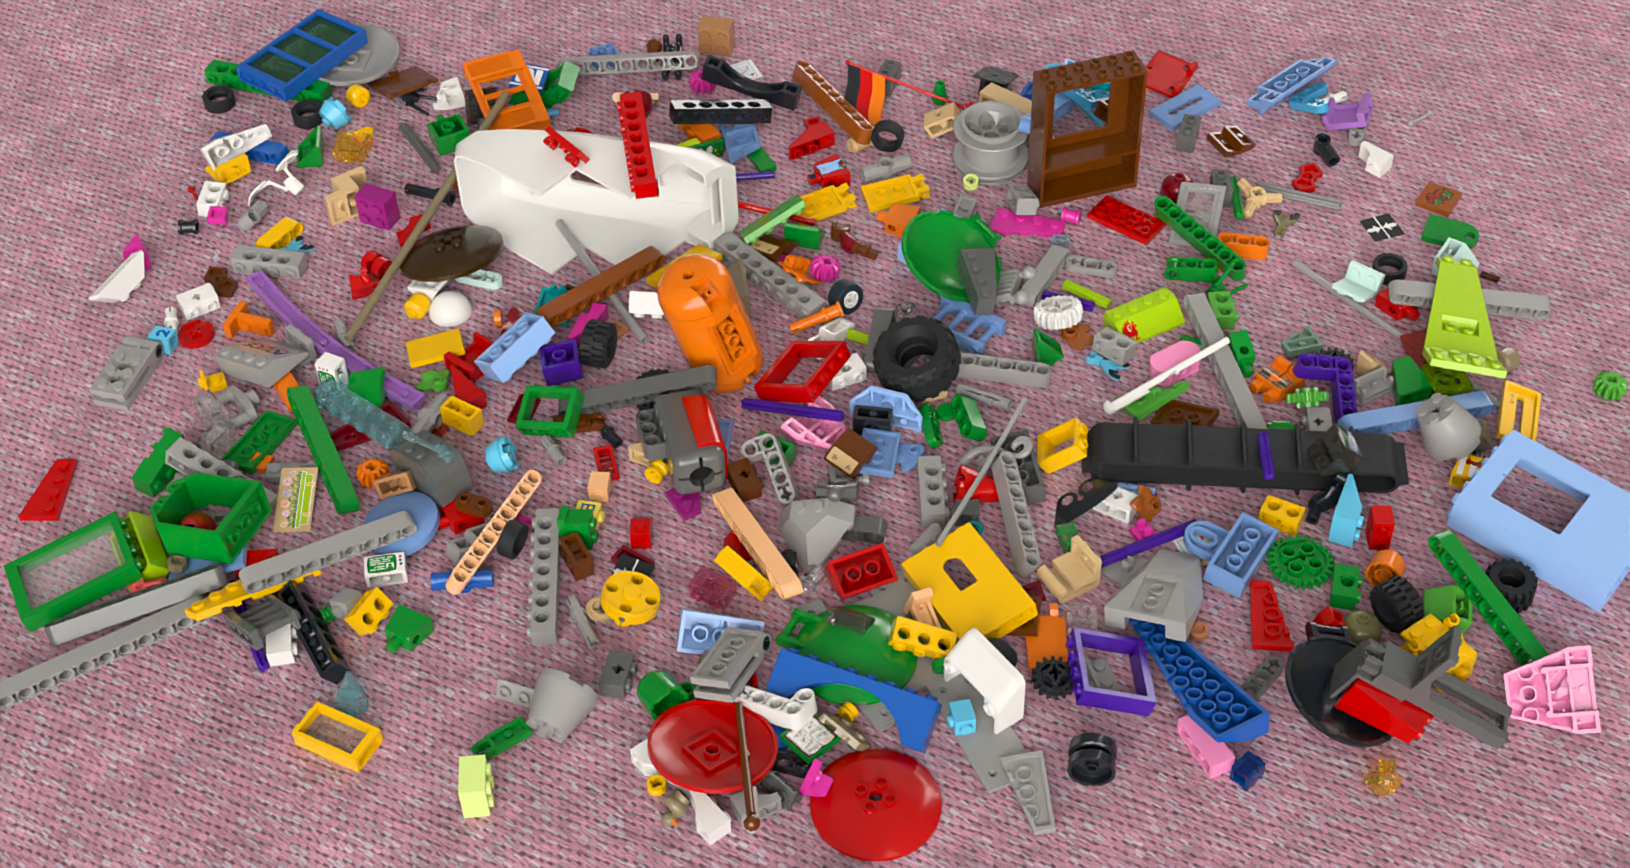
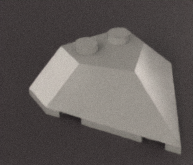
M828 498L791 501L780 513L778 530L789 548L796 552L797 561L803 571L810 573L807 576L809 580L815 575L809 570L815 572L819 565H823L842 541L841 537L847 530L850 531L854 526L855 506L841 501L831 502Z

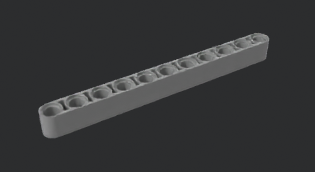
M1205 294L1185 295L1184 307L1203 349L1225 338ZM1227 344L1208 355V360L1239 427H1241V422H1245L1246 428L1268 429L1229 345Z
M198 595L0 681V710L10 708L209 620L212 616L196 621L187 617L185 609L190 607L192 603L203 600L205 597Z

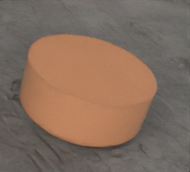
M1195 621L1189 637L1195 641L1207 639L1209 635L1208 625L1202 621Z

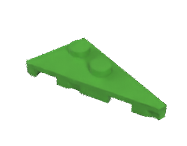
M1187 381L1174 383L1172 388L1163 390L1161 387L1149 389L1150 392L1125 406L1122 410L1133 419L1137 417L1139 422L1188 390L1189 383Z

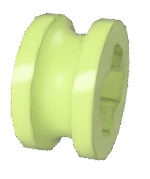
M975 174L965 175L963 178L964 188L969 191L976 190L979 185L978 176Z

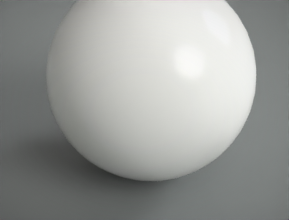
M445 291L438 294L432 300L429 308L430 319L435 324L444 327L460 325L467 321L472 314L470 301L466 296L457 291Z

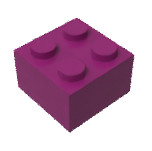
M365 183L354 195L360 222L390 231L400 219L395 192Z

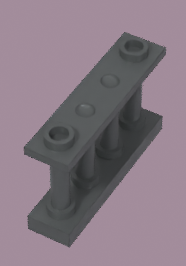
M275 594L264 596L265 601L240 614L234 613L230 609L222 612L228 629L256 651L264 647L261 641L264 639V636L287 624H291L296 629L302 628L299 622L301 620L299 612L279 600Z

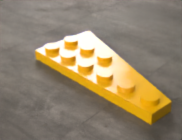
M319 569L317 571L292 579V581L296 583L303 582V577H306L311 574H313L314 577L321 575V571ZM241 580L231 582L220 591L210 593L209 597L192 603L190 607L185 609L187 617L200 621L221 613L226 606L237 607L242 605V600L252 597L255 600L279 591L289 581L252 594L246 592Z

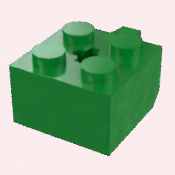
M442 114L436 115L437 121L428 123L427 129L430 140L439 155L442 156L454 152L457 143L469 136L470 132L460 114L445 118Z

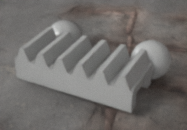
M1026 266L1022 271L1018 268L1002 271V276H1000L998 283L999 286L996 287V305L1002 307L1003 302L1009 301L1011 305L1015 304V302L1021 305L1027 303L1029 295L1026 291L1019 290L1022 278L1027 280L1034 277L1036 270L1031 266Z

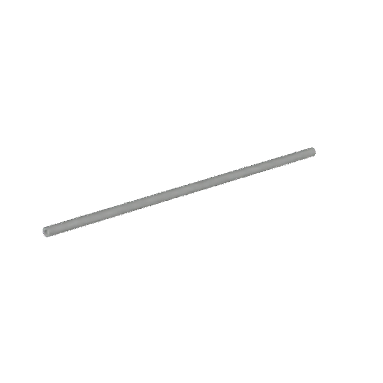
M1295 260L1293 262V267L1422 355L1423 347L1360 303L1354 301L1350 296L1337 293V290L1332 288L1331 283L1299 261ZM1441 368L1446 372L1456 375L1461 383L1474 392L1485 391L1497 408L1500 407V400L1459 371Z

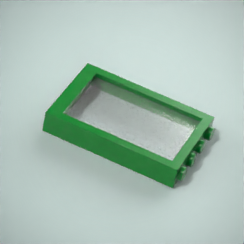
M114 511L4 565L21 622L29 632H33L49 622L66 616L143 578L141 569L144 567L140 559L136 558L138 551L134 544H131L133 538L130 532L126 531L128 525L124 517L119 518Z

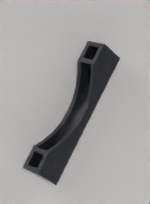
M708 55L703 64L701 80L757 99H767L771 104L792 111L795 110L800 100L802 89L800 85L788 81L763 83L752 80L738 73L725 60Z

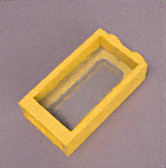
M316 702L307 711L305 717L300 723L295 725L292 731L296 745L356 772L361 771L383 742L380 728L320 702Z

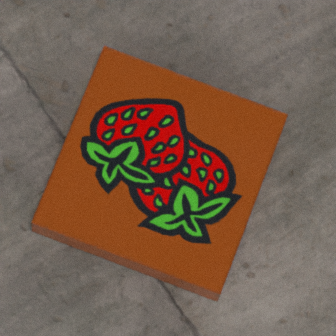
M1429 181L1416 200L1415 206L1449 217L1461 199L1462 192Z

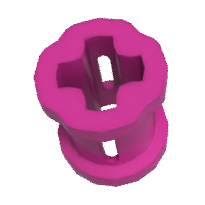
M1064 207L1061 221L1072 222L1078 226L1082 210L1074 211Z

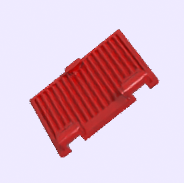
M1158 50L1145 67L1148 71L1146 88L1173 98L1179 92H1182L1193 76L1194 71L1198 69V63L1196 61L1189 63Z

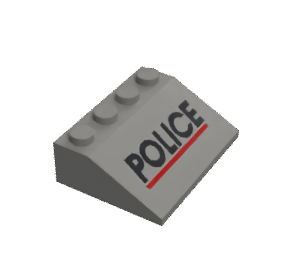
M256 339L222 347L214 355V358L223 374L270 388L309 354L299 349L263 339Z

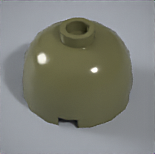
M1355 610L1344 617L1343 621H1345L1349 629L1351 640L1356 642L1357 645L1369 638L1380 643L1382 626L1374 614L1369 611Z

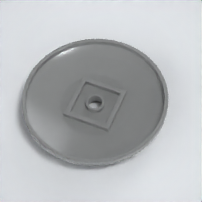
M354 24L366 30L368 43L318 80L329 82L330 85L352 86L367 83L383 76L395 66L399 59L400 48L397 39L390 32L380 27ZM333 29L316 36L335 46H339L350 38ZM310 41L303 51L302 60L314 64L332 50Z

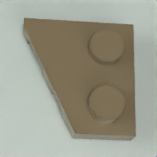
M823 713L818 719L823 724L831 725L835 729L834 733L855 750L864 751L871 747L866 741L867 737L862 732L855 730L852 727L853 723L846 717L839 718Z

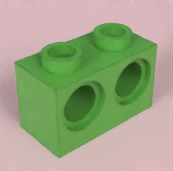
M1230 291L1208 292L1207 300L1221 330L1234 329L1235 322H1238V312L1234 310L1235 300L1231 298Z

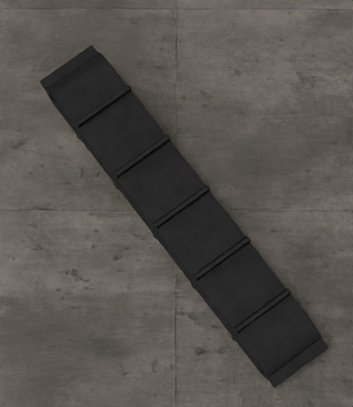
M1134 417L1133 423L1102 422L1094 425L1087 433V457L1082 459V473H1090L1093 478L1132 484L1186 485L1188 491H1191V485L1240 487L1241 493H1245V488L1291 489L1295 491V495H1299L1300 490L1324 491L1331 482H1336L1332 479V476L1338 469L1346 474V479L1349 473L1353 474L1357 491L1361 493H1390L1399 486L1409 484L1404 443L1395 442L1394 438L1387 434L1355 433L1353 426L1349 427V432L1300 430L1299 424H1295L1294 430L1246 428L1245 422H1241L1240 428L1192 426L1191 420H1187V426L1139 424L1137 417ZM1259 432H1267L1269 435L1275 472L1272 480L1263 478L1257 440Z

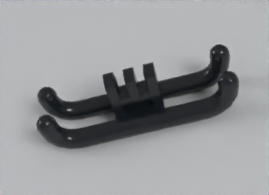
M664 34L663 52L675 51V45L670 44L669 36ZM677 34L676 51H682V35ZM672 58L674 63H680L677 58ZM669 70L662 71V80L668 81ZM682 70L675 71V79L677 81L682 79Z

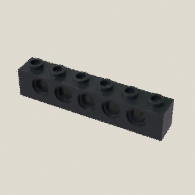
M767 99L670 100L669 117L673 124L771 123L772 106Z
M290 580L276 594L279 600L299 612L301 616L299 622L302 628H295L320 677L338 685L351 672V669L308 589Z

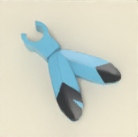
M298 236L287 247H283L280 250L309 252L315 247L310 244L301 245L304 237Z
M1090 351V355L1086 356L1088 364L1101 366L1104 372L1116 381L1120 379V374L1116 369H1127L1130 367L1129 363L1121 366L1111 360H1103V357L1093 351Z

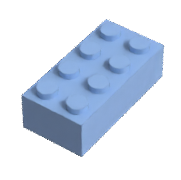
M526 312L474 362L487 378L504 383L512 377V374L517 369L525 365V361L537 354L538 349L543 344L548 343L555 332L543 316Z

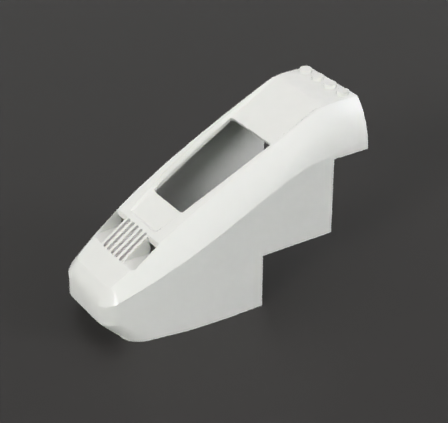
M545 129L479 130L473 132L456 145L454 163L462 208L465 214L475 225L487 226L499 231L503 237L505 247L550 274H553L577 256L555 225L559 219L565 222L584 250L587 248L614 265L649 246L655 247L665 256L684 241L694 246L700 244L714 250L713 241L728 232L732 233L739 221L735 166L700 149L649 141L656 179L658 178L659 195L658 197L636 199L635 192H631L630 181L633 180H629L626 158L629 157H625L623 137L555 130L590 159L586 164L580 160L577 167H573L564 159L567 154L558 146L555 150H552L549 145L547 146L543 143V140L550 136ZM577 170L600 184L573 179L571 174Z

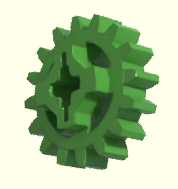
M1318 387L1295 389V394L1286 395L1287 404L1296 403V408L1319 407V402L1329 401L1328 392H1319Z

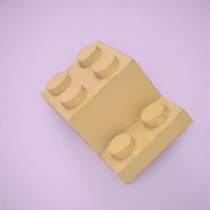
M362 166L331 178L333 193L324 196L329 221L333 226L358 216L354 195L365 183L368 184L365 169Z

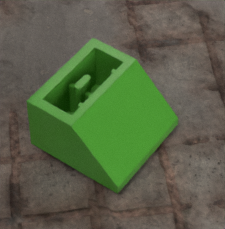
M1448 585L1423 591V610L1425 612L1423 618L1431 613L1443 623L1444 618L1455 613L1460 619L1459 624L1456 626L1462 629V635L1472 625L1473 603L1459 586Z

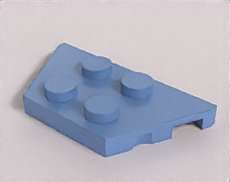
M720 124L730 163L761 148L755 125L734 124V127H726L725 124Z

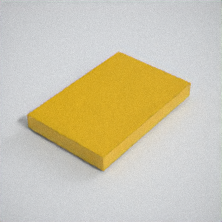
M459 328L406 342L411 368L444 360L443 355L448 351L457 357L465 355Z

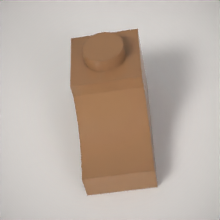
M410 470L389 472L373 481L380 499L416 489Z

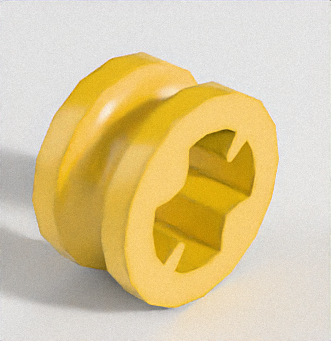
M845 702L843 707L838 708L839 716L841 718L846 717L851 722L859 716L857 708L850 702Z
M655 774L647 779V790L650 795L661 796L666 792V780L662 775Z

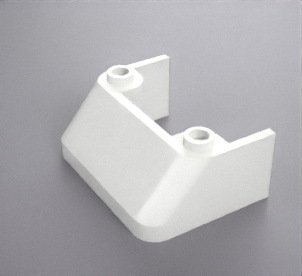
M972 628L962 636L945 657L943 664L944 680L947 682L962 674L984 697L983 708L987 715L994 718V733L997 735L1023 719L1026 684L1021 673L976 628Z

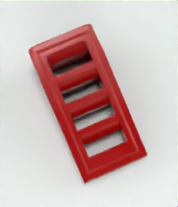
M612 445L593 448V458L597 471L614 473V475H611V481L619 480L620 475ZM609 456V458L599 459L600 457ZM609 467H612V468H613V469H609V470H604V471H602V469H604V468H609Z

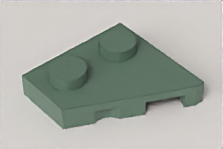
M1309 325L1304 327L1302 333L1296 332L1291 337L1281 341V349L1288 358L1319 352L1324 346Z

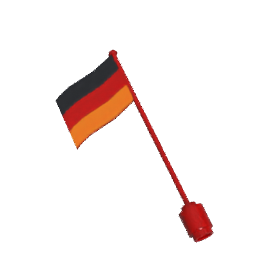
M850 60L845 62L846 66H848V82L844 98L873 126L881 121V112L885 98V79L949 104L954 102L849 62ZM970 101L969 104L966 103L964 106L954 102L957 107H960L963 110L970 107L973 104H976L975 102Z

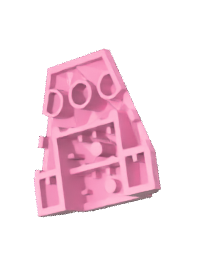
M1591 645L1567 647L1503 674L1507 706L1512 708L1510 718L1577 734L1601 732L1592 669Z

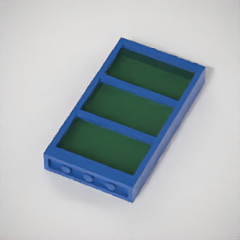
M318 9L236 67L239 80L287 102L368 43L367 33L365 29Z

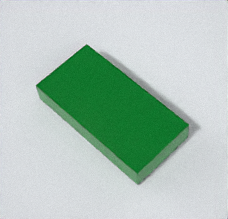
M762 147L747 155L758 172L777 170L775 163Z

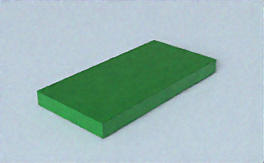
M266 410L221 460L234 461L239 464L241 471L254 474L257 470L256 467L267 455H271L298 425L297 420ZM256 452L261 453L257 458L251 461Z

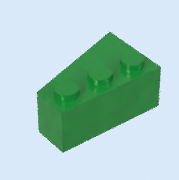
M167 427L162 431L164 435L159 443L155 442L152 446L154 450L149 458H144L132 476L136 490L153 498L164 490L165 486L174 479L176 473H180L165 464L166 451L180 437L185 438L183 434Z

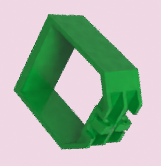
M200 472L171 482L166 488V492L171 493L168 496H160L157 502H154L149 508L168 554L232 564L242 549L245 548L272 513V508L261 481ZM209 504L232 508L215 531L179 525L186 515Z

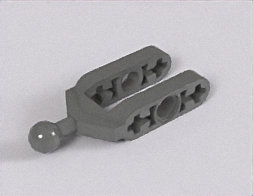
M819 479L816 487L817 499L828 498L831 502H838L841 498L857 500L859 497V479H849L847 485H830V479Z

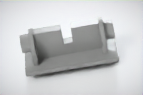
M498 678L496 698L530 708L535 688L523 687L520 684L511 682L509 679L502 680Z

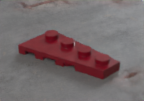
M390 401L329 434L336 450L340 451L411 428V425L406 417Z

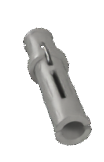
M959 383L956 388V394L987 403L990 407L996 406L1007 411L1011 409L1013 400L999 396L995 392L989 393Z
M576 595L569 596V600L566 598L565 604L571 612V619L576 622L588 648L597 647L600 644V640L586 616L585 608L580 605Z

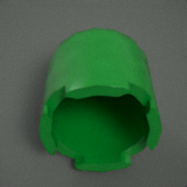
M655 670L647 673L637 686L638 698L654 721L669 708L689 701L687 692L666 671Z

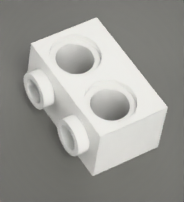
M204 182L196 203L198 216L207 217L210 206H225V200L228 201L229 190L226 189V183Z

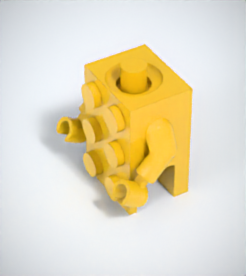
M1430 613L1401 632L1400 636L1407 642L1400 646V648L1418 656L1446 633L1449 628L1451 629L1454 625H1458L1460 621L1459 616L1453 613L1449 617L1444 618L1442 623ZM1461 633L1462 644L1458 652L1459 661L1455 667H1451L1446 672L1461 681H1465L1472 674L1478 653L1466 643Z

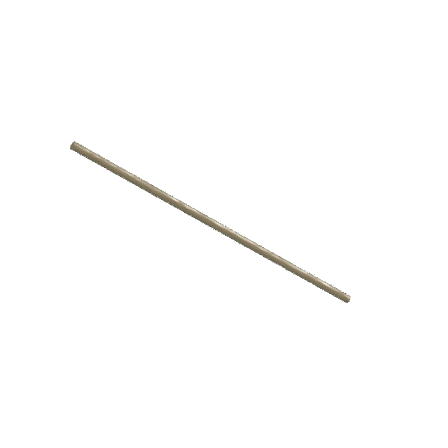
M502 92L478 131L490 128L509 98L507 92ZM455 166L345 334L344 339L347 342L353 341L456 181Z

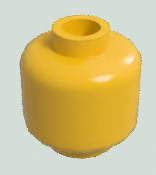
M355 84L347 89L346 99L354 107L362 108L369 103L370 93L363 86Z
M423 293L412 294L404 304L406 315L411 319H422L429 312L430 299Z

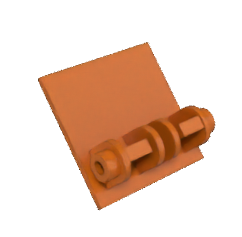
M790 254L785 257L784 262L778 261V264L783 266L785 272L795 275L796 280L802 283L806 281L812 285L815 283L823 284V282L812 277L807 272L811 265L808 258Z

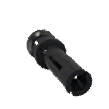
M407 183L404 190H407L405 194L432 200L440 189H430ZM449 191L442 203L452 206L456 200V193Z

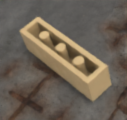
M992 82L979 92V102L1001 101L1014 106L1024 114L1031 111V100Z

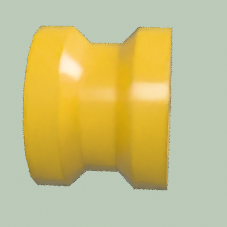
M653 460L651 467L646 468L644 471V475L650 482L659 484L662 481V477L668 474L669 469L661 460Z

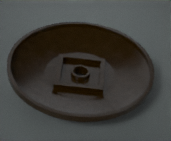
M464 225L442 229L417 240L400 266V270L407 278L421 282H439L460 278L474 273L493 262L504 248L503 237L496 229L482 225Z

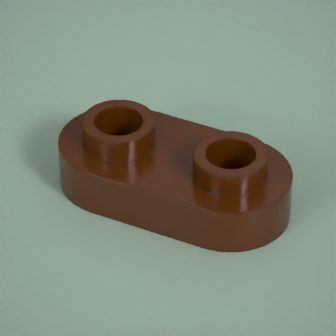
M461 493L455 498L456 509L460 512L481 518L487 517L493 512L492 501L488 498L471 493Z

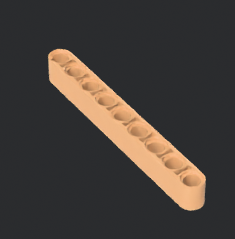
M529 470L525 473L454 568L445 584L446 589L450 593L460 594L497 545L507 522L511 519L515 520L534 495L542 481V476L537 471Z
M729 487L713 493L712 498L716 508L780 598L786 600L803 593L799 578L733 488Z

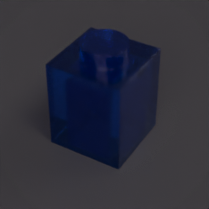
M1247 751L1232 766L1230 779L1248 791L1264 775L1266 763L1259 756Z

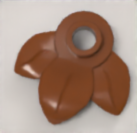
M1088 324L1072 325L1071 328L1067 327L1061 331L1062 339L1068 341L1069 346L1075 350H1084L1085 346H1091L1094 340V336L1088 333L1091 327Z
M1138 486L1139 496L1134 498L1129 505L1139 513L1137 520L1144 518L1150 523L1153 515H1157L1160 512L1161 502L1157 496L1152 494L1148 487Z

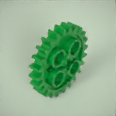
M1296 534L1295 538L1288 535L1287 540L1281 537L1280 542L1275 541L1274 546H1271L1268 552L1267 565L1270 566L1269 572H1274L1273 578L1280 577L1279 583L1285 581L1287 582L1286 587L1292 584L1294 585V590L1301 586L1302 590L1305 591L1306 586L1313 590L1314 585L1320 588L1322 583H1327L1334 570V559L1331 558L1332 553L1327 552L1328 547H1321V541L1315 543L1314 537L1311 540H1307V535L1302 539Z

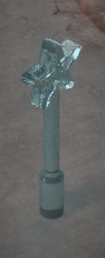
M408 431L402 433L404 439L437 452L438 457L443 458L447 464L452 461L451 458L454 455L447 450L445 444L441 446L437 443L434 446Z

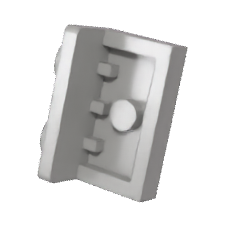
M291 324L284 327L287 342L282 345L306 351L309 354L299 363L301 366L317 357L314 348L315 342L311 337L305 336L299 328L296 329Z

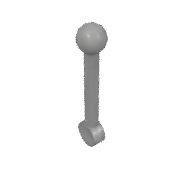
M1428 110L1426 114L1414 120H1408L1407 125L1413 126L1415 122L1428 116H1433L1434 111Z

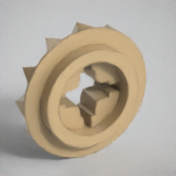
M600 596L592 598L587 603L586 612L589 620L593 619L596 623L599 621L605 623L608 619L613 620L605 612H600Z

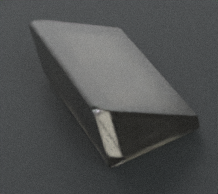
M836 606L830 608L827 622L862 635L872 626L875 618L843 606Z

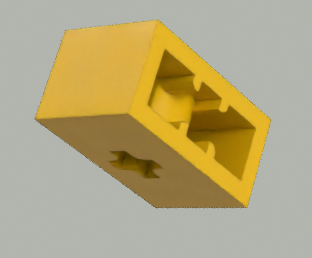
M452 395L440 406L442 422L473 437L484 426L482 409Z

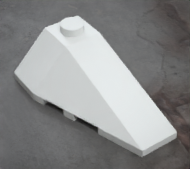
M264 124L214 139L199 149L215 171V167L249 151L272 137L268 126Z

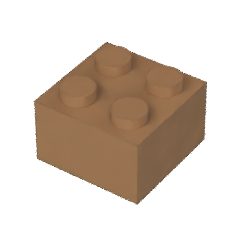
M702 15L698 25L699 53L731 56L735 47L734 19Z

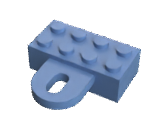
M1242 512L1230 531L1208 521H1196L1189 524L1185 530L1183 542L1188 551L1209 562L1203 580L1240 598L1249 585L1250 580L1253 579L1267 557L1270 547L1274 546L1279 530ZM1194 534H1200L1210 539L1212 543H1206L1196 538Z

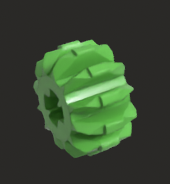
M1609 370L1606 373L1601 371L1593 382V392L1597 393V397H1603L1604 400L1609 399L1611 402L1614 399L1620 400L1627 390V380L1623 379V375H1618L1617 372L1611 373Z

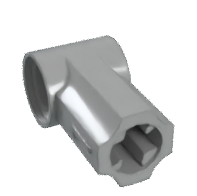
M257 200L239 217L238 225L240 228L248 231L254 227L269 211L268 205L264 201Z

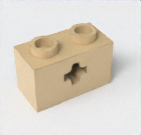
M953 102L924 114V128L929 136L934 138L952 131L954 120L960 113V110Z

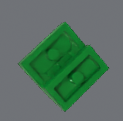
M383 367L350 373L347 392L349 411L383 406L386 390L383 388L386 371Z

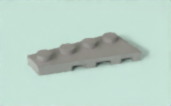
M1043 750L1000 757L1001 764L1034 835L1057 832Z

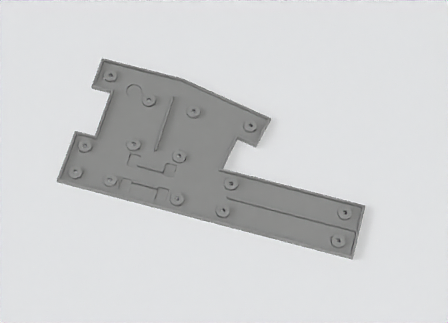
M903 570L896 572L898 581L870 590L869 593L872 597L849 605L876 607L896 617L901 616L914 620L912 614L906 616L903 608L911 593L916 592V589L906 578ZM821 598L790 609L791 613L794 609H800L816 616L827 610ZM938 619V621H939V623H940V625H941V628L946 630V628L943 626V624H942V623L940 622V620ZM798 622L799 628L802 629L804 624ZM918 637L919 642L924 645L922 638ZM938 643L939 648L945 651V645ZM928 656L918 657L915 672L902 690L908 687L919 692L926 688L929 695L937 697V702L942 704L940 713L946 723L949 713V702L970 699L976 717V732L967 735H954L988 794L1010 786L1011 783L1001 764L1000 757L1027 753L1013 728L1010 726L996 735L994 733V718L986 714L983 708L984 697L971 683L968 684L967 682L969 681L962 674L946 682L944 674L933 673L931 666L934 661L933 658ZM882 702L867 705V703L854 704L878 733L896 724L892 714Z

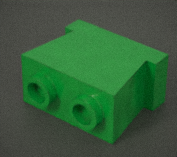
M561 506L557 518L559 538L577 531L586 548L592 550L593 544L598 541V531L595 530L597 519L594 518L593 509H570L569 506Z

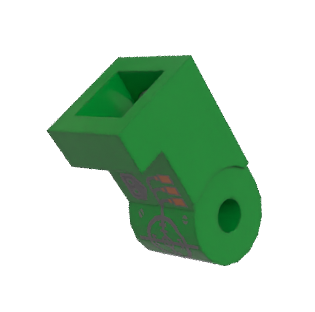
M1073 522L1056 525V536L1064 554L1070 552L1071 538L1078 535Z

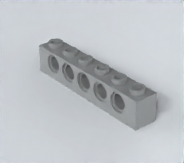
M181 437L166 451L165 464L185 476L200 472L253 480ZM263 487L273 510L276 507L278 495L272 490Z

